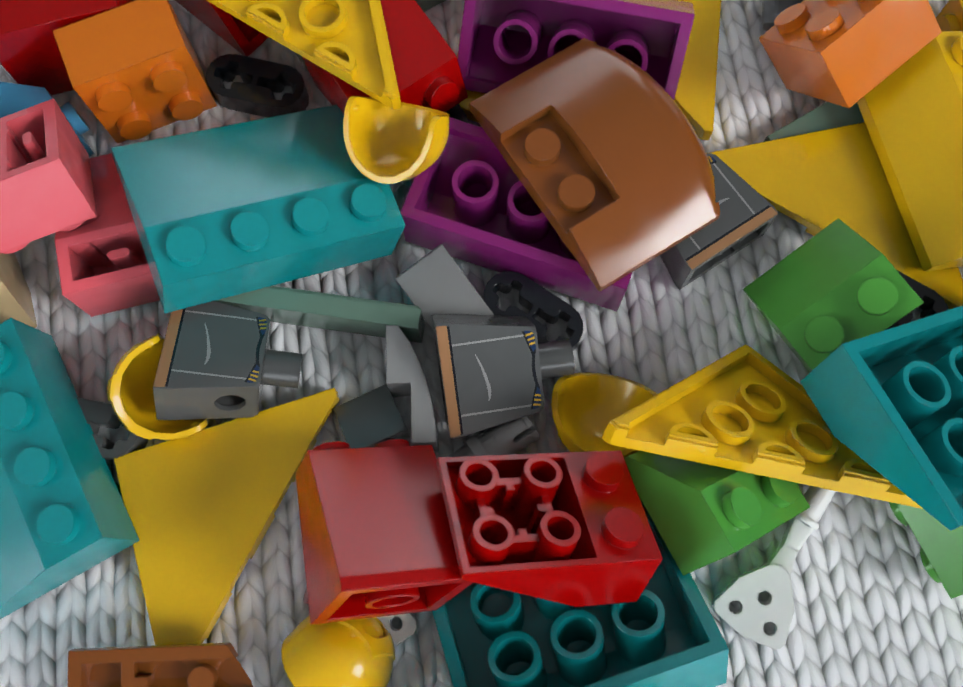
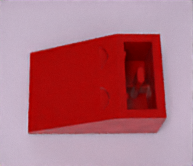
M621 450L437 458L436 465L461 580L574 607L629 603L638 601L663 560Z

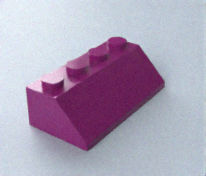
M465 0L457 59L466 90L488 93L581 39L586 38L596 42L597 45L616 51L634 62L660 84L674 100L695 12L692 3L678 0Z
M449 117V135L443 152L435 163L414 178L401 209V215L406 225L403 230L405 241L430 250L442 244L451 257L499 273L515 271L525 275L544 288L617 312L632 273L599 292L483 128Z

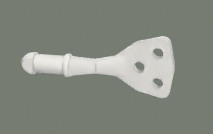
M809 486L804 497L810 508L790 519L779 547L769 560L759 567L736 576L713 599L712 607L714 612L742 637L774 650L781 649L786 644L795 611L791 573L797 552L812 531L819 528L818 521L835 492L838 491ZM762 591H767L769 594V599L765 603L758 601V594ZM732 601H739L740 609L737 612L729 610V604ZM767 622H773L774 631L771 633H765L763 630Z

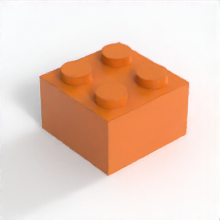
M136 0L53 30L73 89L117 144L126 140L141 139L155 129L179 120L185 121L196 118L203 111L217 106L214 96L208 87L198 56L168 0Z
M804 0L782 11L775 18V25L759 37V40L786 89L850 108L942 33L928 0Z

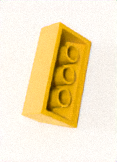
M942 31V33L857 102L923 272L963 266V31Z

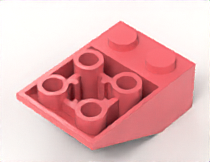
M50 99L0 118V254L15 253L32 241L58 231L67 232L74 230L87 220L97 217L89 154L55 99Z
M112 153L89 158L97 217L87 220L74 230L67 232L58 231L55 234L62 295L91 317L160 301Z

